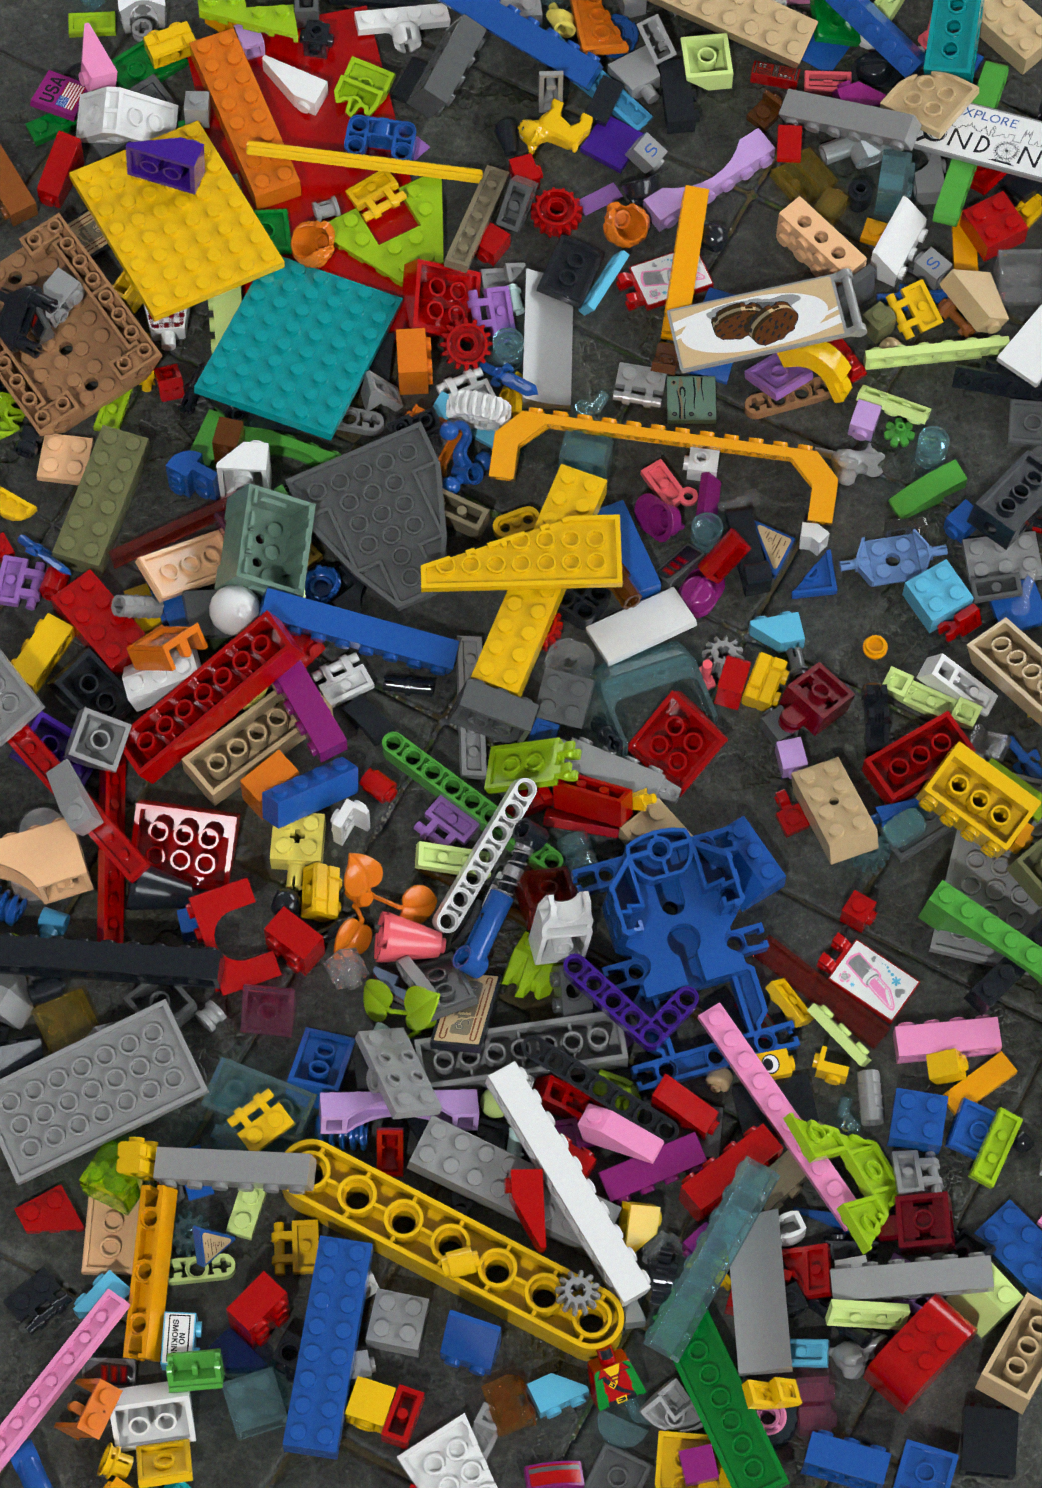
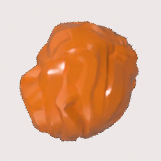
M613 202L607 205L603 232L609 242L621 248H631L646 239L650 228V217L643 208L634 203L625 206L619 202Z
M306 221L300 223L295 228L291 238L290 246L294 258L305 267L316 269L324 266L334 253L335 230L327 221Z

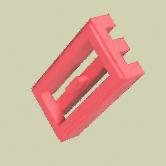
M805 70L804 92L821 96H832V92L838 89L837 85L843 82L833 80H850L852 84V72ZM809 79H824V80H823V81H810Z

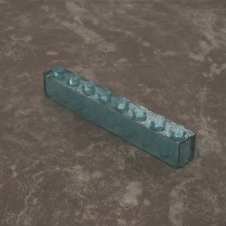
M748 1156L738 1164L735 1170V1178L731 1185L729 1184L724 1189L723 1199L719 1207L712 1211L708 1227L699 1235L693 1254L686 1258L682 1274L671 1286V1294L667 1301L661 1304L655 1323L645 1333L644 1345L676 1363L679 1362L780 1178V1175L774 1170Z

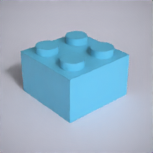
M947 559L905 582L902 593L929 633L936 630L941 622L954 620V615L971 605L974 599Z

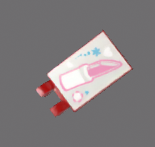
M674 252L629 267V273L617 274L618 281H616V286L619 292L634 286L636 291L626 294L627 301H625L628 312L643 305L647 311L666 305ZM700 254L693 295L707 291L709 287L713 288L714 286Z
M838 932L833 938L830 947L841 952L840 956L834 961L828 954L823 952L818 959L816 967L830 974L827 979L828 983L891 1025L919 986L920 981L858 939L851 944Z

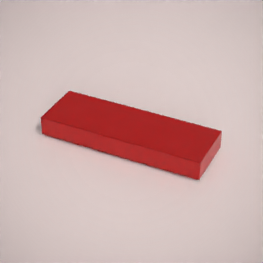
M550 808L546 809L543 825L612 838H618L620 827L611 826L604 822Z

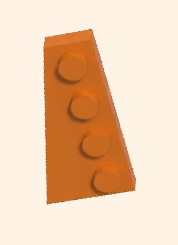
M569 0L581 52L586 55L588 51L595 55L628 53L629 46L621 38V32L617 26H614L609 11L605 10L602 5V0Z

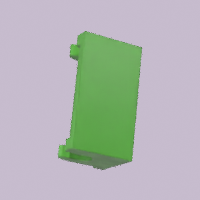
M221 1348L167 1353L168 1366H166L169 1393L223 1388L225 1373Z

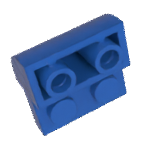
M183 451L174 455L166 464L169 487L174 493L190 498L194 491H196L204 499L210 498L215 502L220 496L218 475L214 470L204 466L202 453Z

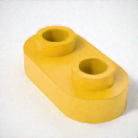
M526 506L498 516L493 522L495 537L501 539L522 531L525 533L532 531L539 517V512L534 507ZM530 519L532 523L526 524L524 520ZM502 528H508L509 531H508V532H502L501 529H502Z

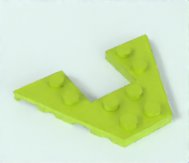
M197 0L199 18L215 20L225 25L232 22L243 25L245 30L266 33L272 37L275 34L293 38L295 43L298 42L293 4L246 7L245 0Z
M421 177L399 188V192L403 190L407 196V199L403 201L419 225L418 227L378 245L357 208L328 221L335 230V247L347 251L351 257L361 263L365 262L375 268L376 272L389 277L392 282L403 287L404 264L416 259L444 264L442 179Z
M789 1113L783 1119L808 1162L813 1163L841 1156L846 1169L851 1173L858 1185L859 1191L864 1195V1198L843 1203L837 1208V1211L862 1254H866L872 1249L871 1245L875 1237L881 1232L880 1227L885 1224L889 1216L888 1212L895 1204L897 1190L893 1168L877 1142L869 1139L865 1140L855 1134L846 1136L841 1134L838 1128L826 1124L820 1125L812 1119L806 1122L795 1118L794 1113Z

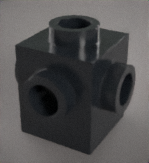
M307 21L306 28L301 29L299 43L303 44L304 56L327 59L329 48H333L334 34H331L330 24L322 21Z

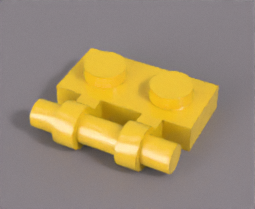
M378 171L346 190L347 197L357 208L358 212L366 207L369 209L361 214L365 222L373 218L375 220L382 216L381 213L390 208L395 209L400 206V202L407 199L403 190L397 194L393 193V191L399 188L398 182L390 172ZM383 197H386V198H387L385 201L381 202L380 204H378V205L375 204V202L378 201V200H380L381 198H383Z
M923 279L902 288L900 293L903 299L897 301L894 293L885 297L889 307L897 317V328L900 333H903L906 340L915 337L911 329L913 326L917 325L921 334L944 322ZM905 306L908 307L913 317L908 321L901 309Z
M269 1088L261 1094L259 1092L255 1094L252 1101L242 1108L239 1106L233 1111L234 1114L226 1119L232 1128L240 1122L245 1126L237 1135L249 1151H261L295 1125L279 1102L272 1108L266 1103L274 1097ZM258 1108H261L264 1114L251 1122L248 1116Z
M318 1220L292 1221V1231H284V1222H275L274 1232L271 1233V1242L274 1243L272 1265L275 1266V1275L284 1276L285 1266L292 1264L293 1275L313 1274L319 1243ZM292 1241L293 1254H285V1242Z

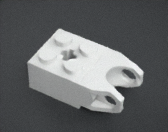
M588 891L579 892L573 899L564 902L555 901L554 895H546L538 904L528 939L535 965L564 962L568 955L574 953L580 954L584 958L586 957L593 933L592 924L594 921Z

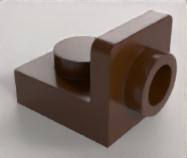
M766 90L763 93L762 100L747 114L746 120L765 133L780 118L779 111L783 104L782 99L777 94H772Z
M660 341L657 344L656 356L652 361L651 371L675 375L679 367L675 346L672 343Z

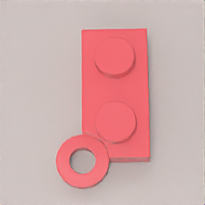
M662 459L641 470V477L655 496L663 502L676 507L680 503L684 506L696 504L698 500L697 491L692 487L682 488ZM689 493L693 496V498L691 500H686L684 498V495Z

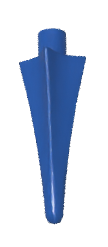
M914 798L894 804L875 807L876 814L870 817L875 825L880 823L883 829L902 815L918 807L919 801Z
M800 1207L793 1208V1211H799L801 1215L822 1222L851 1236L850 1231L845 1232L831 1212Z

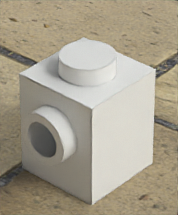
M691 447L690 455L684 456L683 470H687V480L700 481L701 473L710 472L716 477L720 451Z

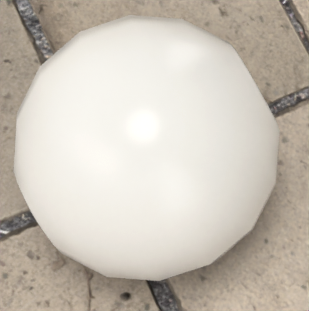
M227 585L219 589L212 597L209 605V616L213 624L221 632L235 636L258 618L260 602L249 588L239 585Z

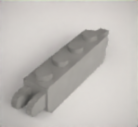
M572 737L571 741L574 740L576 743L575 749L580 748L582 751L581 760H568L565 758L564 763L571 762L573 764L572 770H577L578 774L632 789L633 793L647 788V794L654 793L662 801L677 803L682 789L668 781L666 775L662 774L663 770L652 765L646 768L639 765L640 761L633 757L626 756L624 759L617 756L616 753L610 752L605 746L602 749L593 746L594 742L589 739L580 737L577 740Z

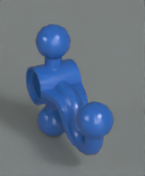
M463 420L447 421L440 427V435L443 439L449 441L458 436L459 430L462 432V436L453 450L454 466L451 470V476L446 477L442 481L443 489L454 494L460 491L461 484H479L483 479V471L489 470L491 455L487 452L478 453L475 456L474 463L469 459L467 449L472 441V432L468 423Z

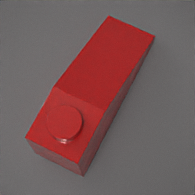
M552 1075L537 1078L533 1089H536L540 1094L542 1107L545 1111H549L552 1114L566 1119L575 1117L577 1122H579L589 1103L608 1109L570 1084Z
M511 1169L508 1178H504V1193L509 1194V1202L536 1251L544 1253L546 1249L543 1169Z

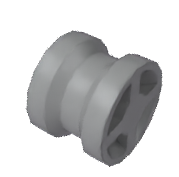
M211 1000L205 1003V1007L202 1010L194 1013L199 1023L209 1032H213L219 1022L227 1019L220 1007Z

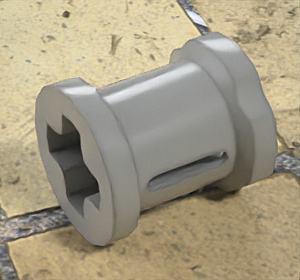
M331 196L330 200L320 203H311L316 221L321 222L322 219L341 216L335 196Z

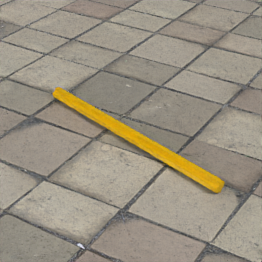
M251 140L247 142L246 153L248 155L479 183L483 177L482 170Z

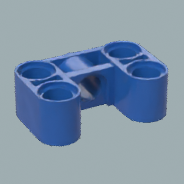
M355 115L348 122L344 150L346 153L367 155L368 147L391 150V158L413 161L417 145L416 127L408 121ZM358 149L359 151L353 152L351 150Z

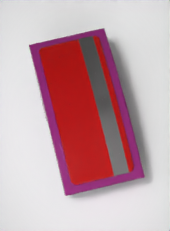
M581 1461L546 1462L525 1466L523 1469L526 1488H583L585 1485Z

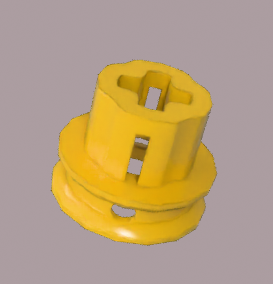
M110 1442L102 1455L97 1475H105L106 1479L113 1475L125 1480L131 1470L134 1457L120 1452L121 1446L114 1447Z

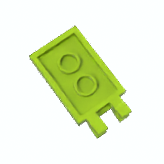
M560 737L491 746L484 789L488 794L507 792L513 781L522 778L531 779L535 782L537 788L556 786L558 779L568 782L577 781L579 772L572 770L573 764L571 762L564 763V759L581 760L582 751L580 748L575 749L576 743L574 740L563 743ZM524 783L518 786V790L528 789Z

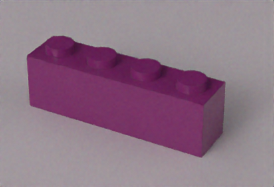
M299 660L273 682L272 687L277 695L282 694L285 700L283 702L284 708L289 716L294 715L297 721L295 726L300 736L305 735L309 741L306 743L309 752L313 757L317 755L322 763L347 750V739L302 661Z
M693 1132L663 1145L653 1164L632 1158L599 1172L598 1177L609 1202H616L619 1206L622 1201H631L630 1196L640 1192L641 1196L653 1192L656 1190L654 1185L661 1182L669 1185L680 1180L679 1175L687 1171L689 1174L700 1172L703 1169L702 1165L707 1159L696 1133Z

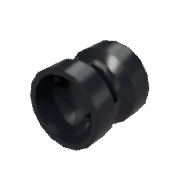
M22 426L19 431L20 439L15 442L13 451L24 458L34 459L39 451L37 446L42 442L44 436H39L32 426Z

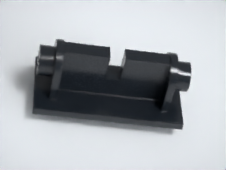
M832 1232L830 1236H824L825 1243H829L831 1260L848 1258V1250H853V1257L863 1255L854 1238L846 1237V1233ZM876 1237L871 1245L872 1249L864 1254L867 1260L877 1258L878 1249L873 1247V1244H878Z

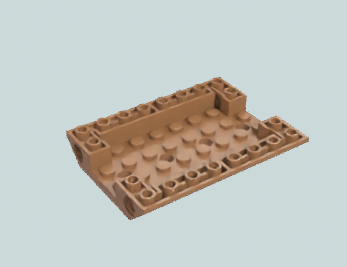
M58 213L19 238L22 248L0 261V289L1 287H6L15 291L23 287L37 285L43 291L44 283L59 267L78 280L85 290L83 299L68 312L66 320L63 323H59L56 328L51 326L55 338L42 343V350L36 348L37 351L41 352L38 358L34 359L22 351H11L4 344L0 336V380L39 436L65 433L99 411L103 406L110 404L145 381L162 357L158 348L63 217ZM13 276H22V280L18 284L10 283ZM0 301V310L2 311L4 303ZM29 328L27 338L37 343ZM65 346L73 347L72 352L68 355L60 353L61 349ZM89 382H98V387L95 390L89 391L86 389Z

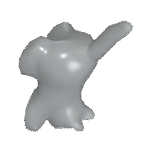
M868 443L867 448L862 451L851 449L832 451L819 447L814 448V451H818L821 457L831 459L832 468L838 478V483L850 486L853 484L858 474L877 477L883 473L882 468L878 464L885 458V455L872 448L871 443Z
M863 1328L871 1333L873 1337L871 1343L866 1348H861L853 1340L845 1341L836 1347H829V1356L833 1358L835 1364L842 1370L845 1378L858 1379L864 1373L866 1361L873 1360L885 1347L883 1345L888 1339L886 1334L875 1332L873 1329Z

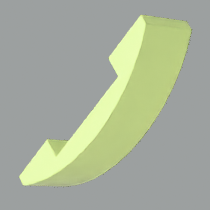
M891 666L883 684H887V691L891 697L931 718H936L949 711L960 727L973 729L983 706L962 697L959 700L914 681L913 675Z

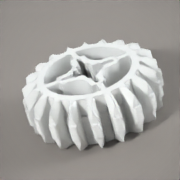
M460 390L449 394V399H447L446 416L453 422L456 420L465 421L471 429L497 431L511 420V405L508 401L503 400L501 397H496L494 394Z

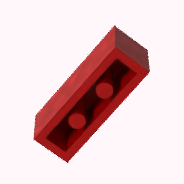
M578 774L577 781L568 782L558 779L557 785L553 786L555 809L617 827H622L633 815L632 789Z

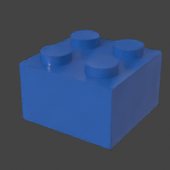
M896 1088L887 1146L918 1150L925 1153L933 1151L938 1155L942 1146L948 1096Z

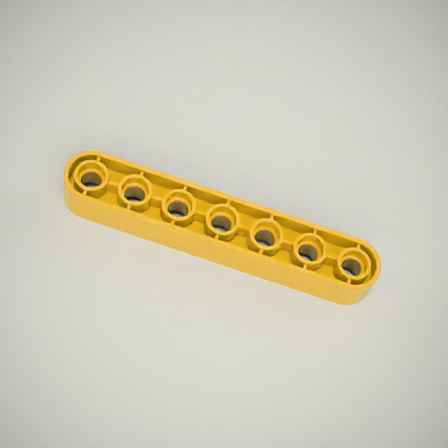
M317 1139L301 1140L285 1151V1153L311 1154L317 1160L316 1169L323 1174L321 1181L314 1185L313 1191H305V1194L297 1195L289 1193V1190H282L287 1203L300 1213L318 1220L319 1223L354 1241L373 1243L374 1252L580 1360L589 1361L597 1358L596 1350L610 1344L613 1351L619 1346L623 1333L624 1311L618 1298L609 1290L600 1286L595 1291L600 1293L601 1297L600 1300H594L597 1304L596 1309L593 1310L587 1307V1315L599 1317L603 1326L597 1332H587L580 1325L581 1319L585 1317L581 1309L578 1310L577 1316L574 1317L572 1316V1308L567 1312L562 1311L565 1303L557 1304L555 1300L552 1306L542 1308L533 1301V1296L541 1290L551 1292L555 1299L560 1296L555 1293V1288L562 1286L559 1283L561 1277L569 1280L568 1272L571 1270L324 1141ZM354 1193H362L368 1197L369 1202L362 1209H353L348 1206L347 1199ZM401 1217H408L415 1222V1227L411 1232L401 1234L394 1230V1222ZM453 1241L458 1243L461 1248L470 1246L471 1251L477 1250L480 1266L476 1267V1273L451 1278V1276L444 1277L440 1256L443 1255L439 1251L440 1247L445 1242ZM493 1266H502L508 1271L509 1276L501 1283H494L487 1278L486 1272ZM580 1289L578 1292L573 1290L574 1297L577 1295L582 1296L583 1290Z

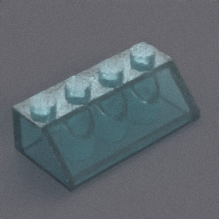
M221 1056L208 1086L210 1093L204 1096L201 1105L205 1110L229 1118L234 1114L233 1111L239 1106L240 1108L244 1107L253 1100L255 1094L258 1092L261 1094L269 1088L274 1097L266 1103L272 1108L279 1102L295 1123L293 1127L279 1136L278 1139L295 1144L304 1140L311 1123L318 1095ZM258 1108L248 1118L253 1122L264 1112L261 1108Z

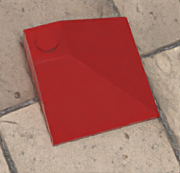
M416 259L404 264L402 288L410 329L425 328L426 334L440 336L441 333L448 332L445 328L446 325L454 327L453 320L457 319L462 324L463 318H467L468 323H471V309H468L467 301H469L468 291L477 290L478 298H480L481 272L468 270L467 273L445 267L444 264ZM464 337L461 339V341L471 343L468 338Z
M672 690L625 748L647 768L649 765L663 770L662 774L666 775V779L682 789L679 796L682 797L728 739L684 693Z

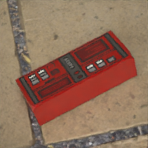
M754 61L750 82L796 90L801 69Z

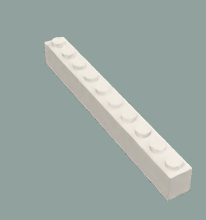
M514 1061L488 1075L485 1084L535 1168L543 1169L544 1183L608 1290L618 1298L622 1307L648 1293L651 1288L650 1277L644 1269L641 1270L636 1263L637 1256L633 1249L625 1245L622 1240L624 1236L620 1227L617 1224L613 1225L609 1218L610 1212L603 1201L600 1202L595 1195L596 1188L589 1178L586 1179L581 1171L583 1168L579 1159L576 1156L572 1157L568 1150L569 1144L562 1133L559 1134L554 1127L556 1123L552 1114L549 1111L545 1112L541 1105L542 1099L536 1089L532 1090L527 1082L529 1078L523 1067H518Z

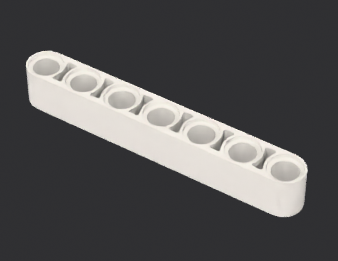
M517 779L508 788L433 916L432 924L437 931L451 933L459 927L510 840L516 823L522 819L536 795L537 786L531 779ZM521 783L526 784L528 787V794L525 797L518 793V786ZM508 805H512L516 810V814L512 819L508 818L505 814V808ZM496 826L500 827L503 832V836L499 841L495 840L492 836V831ZM483 848L487 849L490 853V858L486 863L482 862L479 858V853ZM470 870L474 871L477 875V881L473 885L469 884L466 880V875ZM458 892L464 896V903L460 907L456 906L453 902V897ZM445 914L451 918V925L447 929L443 928L440 924L441 917Z

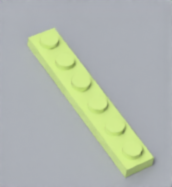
M993 335L983 339L972 337L963 341L945 340L934 344L923 342L914 346L896 345L894 348L885 349L874 347L865 350L863 364L866 370L979 359L982 356L998 357L1010 340L1009 336Z

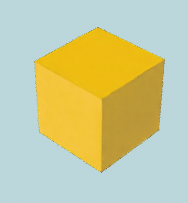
M358 1376L345 1411L346 1423L367 1432L374 1431L381 1434L396 1394V1388Z

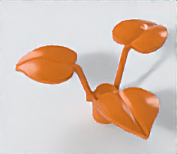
M349 853L348 865L344 875L345 895L353 902L352 908L356 911L359 921L355 918H349L340 926L334 944V958L343 960L356 957L369 947L372 940V930L368 925L363 924L364 917L360 907L369 906L373 899L401 910L400 917L421 924L435 910L437 897L430 888L424 885H414L406 890L402 897V905L380 897L371 891V888L377 886L383 877V869L380 863L364 854Z

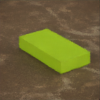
M115 11L68 13L69 38L83 37L85 23L91 25L97 37L116 36Z

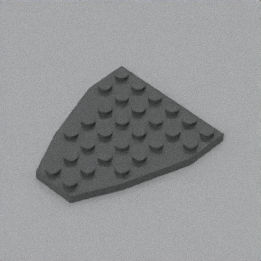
M421 421L285 479L292 497L316 504L312 533L357 580L398 612L442 593L421 592V565L444 558L447 555V529L441 465Z

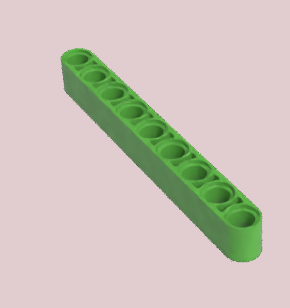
M986 61L977 84L979 94L971 103L997 109L1008 77L1009 66ZM955 159L951 160L935 206L933 222L957 227L978 165Z
M389 732L383 737L382 752L386 760L437 798L440 795L478 822L480 824L479 829L484 831L488 824L486 819L493 816L498 807L403 735L397 732ZM390 744H397L400 746L396 750L388 749V746ZM412 758L419 760L414 765L409 764L407 761ZM430 773H436L439 775V777L436 779H429L427 778V775ZM453 787L459 791L455 794H449L446 790ZM470 802H475L478 804V807L470 809L466 805ZM505 812V814H506V816H507L508 818H510V819L513 818V817H511L509 814H507V813ZM497 826L492 831V836L495 840L499 841L503 836L502 829ZM510 838L505 846L510 852L515 850L514 845L516 842L514 838ZM548 843L541 850L532 853L531 857L528 856L525 862L544 878L550 880L557 879L563 872V857L561 853ZM549 861H554L558 866L549 868L545 864Z

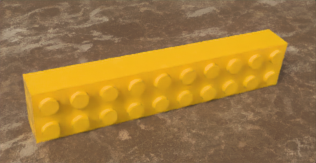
M561 464L533 530L547 523L550 525L559 522L562 518L568 516L598 515L607 493V480ZM566 589L507 590L472 672L471 679H479L495 689L502 688L511 695L521 697Z

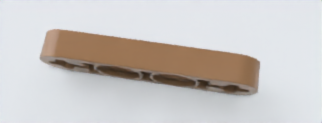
M819 376L784 396L785 403L783 405L773 404L772 398L764 392L751 395L745 401L744 412L750 419H761L826 401L832 398L829 390L825 392L824 389H820L821 384H824L825 387L827 386ZM802 389L808 393V396L805 399H799L795 396V392ZM753 403H755L756 406H760L758 411H755L754 408H751V405Z

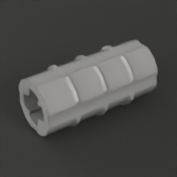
M137 594L116 595L112 599L111 605L112 613L115 616L135 617L138 619L159 618L163 614L164 603H159L156 596H139Z
M874 1069L857 1072V1088L861 1124L863 1126L881 1125L884 1123V1108L882 1105L883 1095L881 1094L880 1073Z

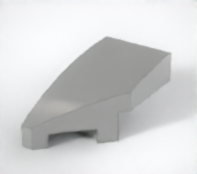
M505 263L504 268L480 269L482 295H484L483 290L485 288L513 284L524 270L525 263Z
M484 1402L474 1421L472 1431L482 1455L487 1461L498 1439L496 1425L489 1411V1405Z

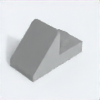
M370 370L365 373L361 396L366 412L379 404L387 406L394 411H398L403 407L398 387Z

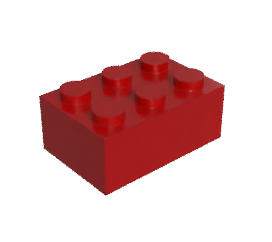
M265 1271L226 1309L230 1328L253 1350L258 1345L262 1347L271 1338L270 1333L276 1326L282 1327L290 1318L288 1314L291 1312L287 1292Z

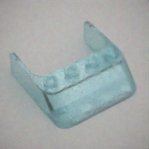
M674 641L639 652L614 665L608 666L607 663H604L593 670L592 680L596 681L595 689L609 725L613 726L618 738L623 742L620 750L622 757L627 756L628 744L615 713V705L618 701L683 679H692L707 717L717 726L718 714L697 662L680 642Z

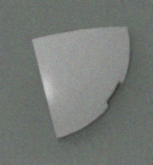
M673 1377L658 1389L638 1411L650 1424L662 1430L670 1429L683 1433L703 1427L690 1397L677 1378Z

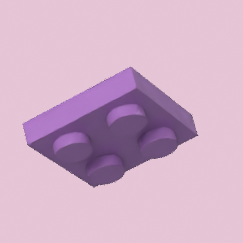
M777 353L772 354L744 371L746 380L775 401L813 379V371L808 368H784Z

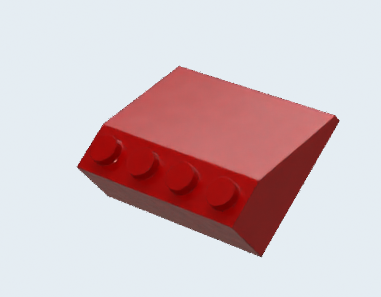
M141 799L136 803L131 843L152 866L192 883L193 888L211 890L230 883L241 813Z

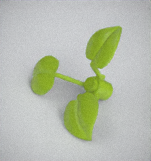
M369 979L365 982L366 985L363 992L364 1008L369 1018L373 1021H384L387 1017V1012L390 1014L407 1015L406 1025L413 1030L408 1035L409 1039L421 1035V1030L435 1027L437 1020L430 1021L436 1011L440 993L430 991L422 986H412L406 991L404 997L406 1010H398L390 1007L393 995L385 983L377 979Z

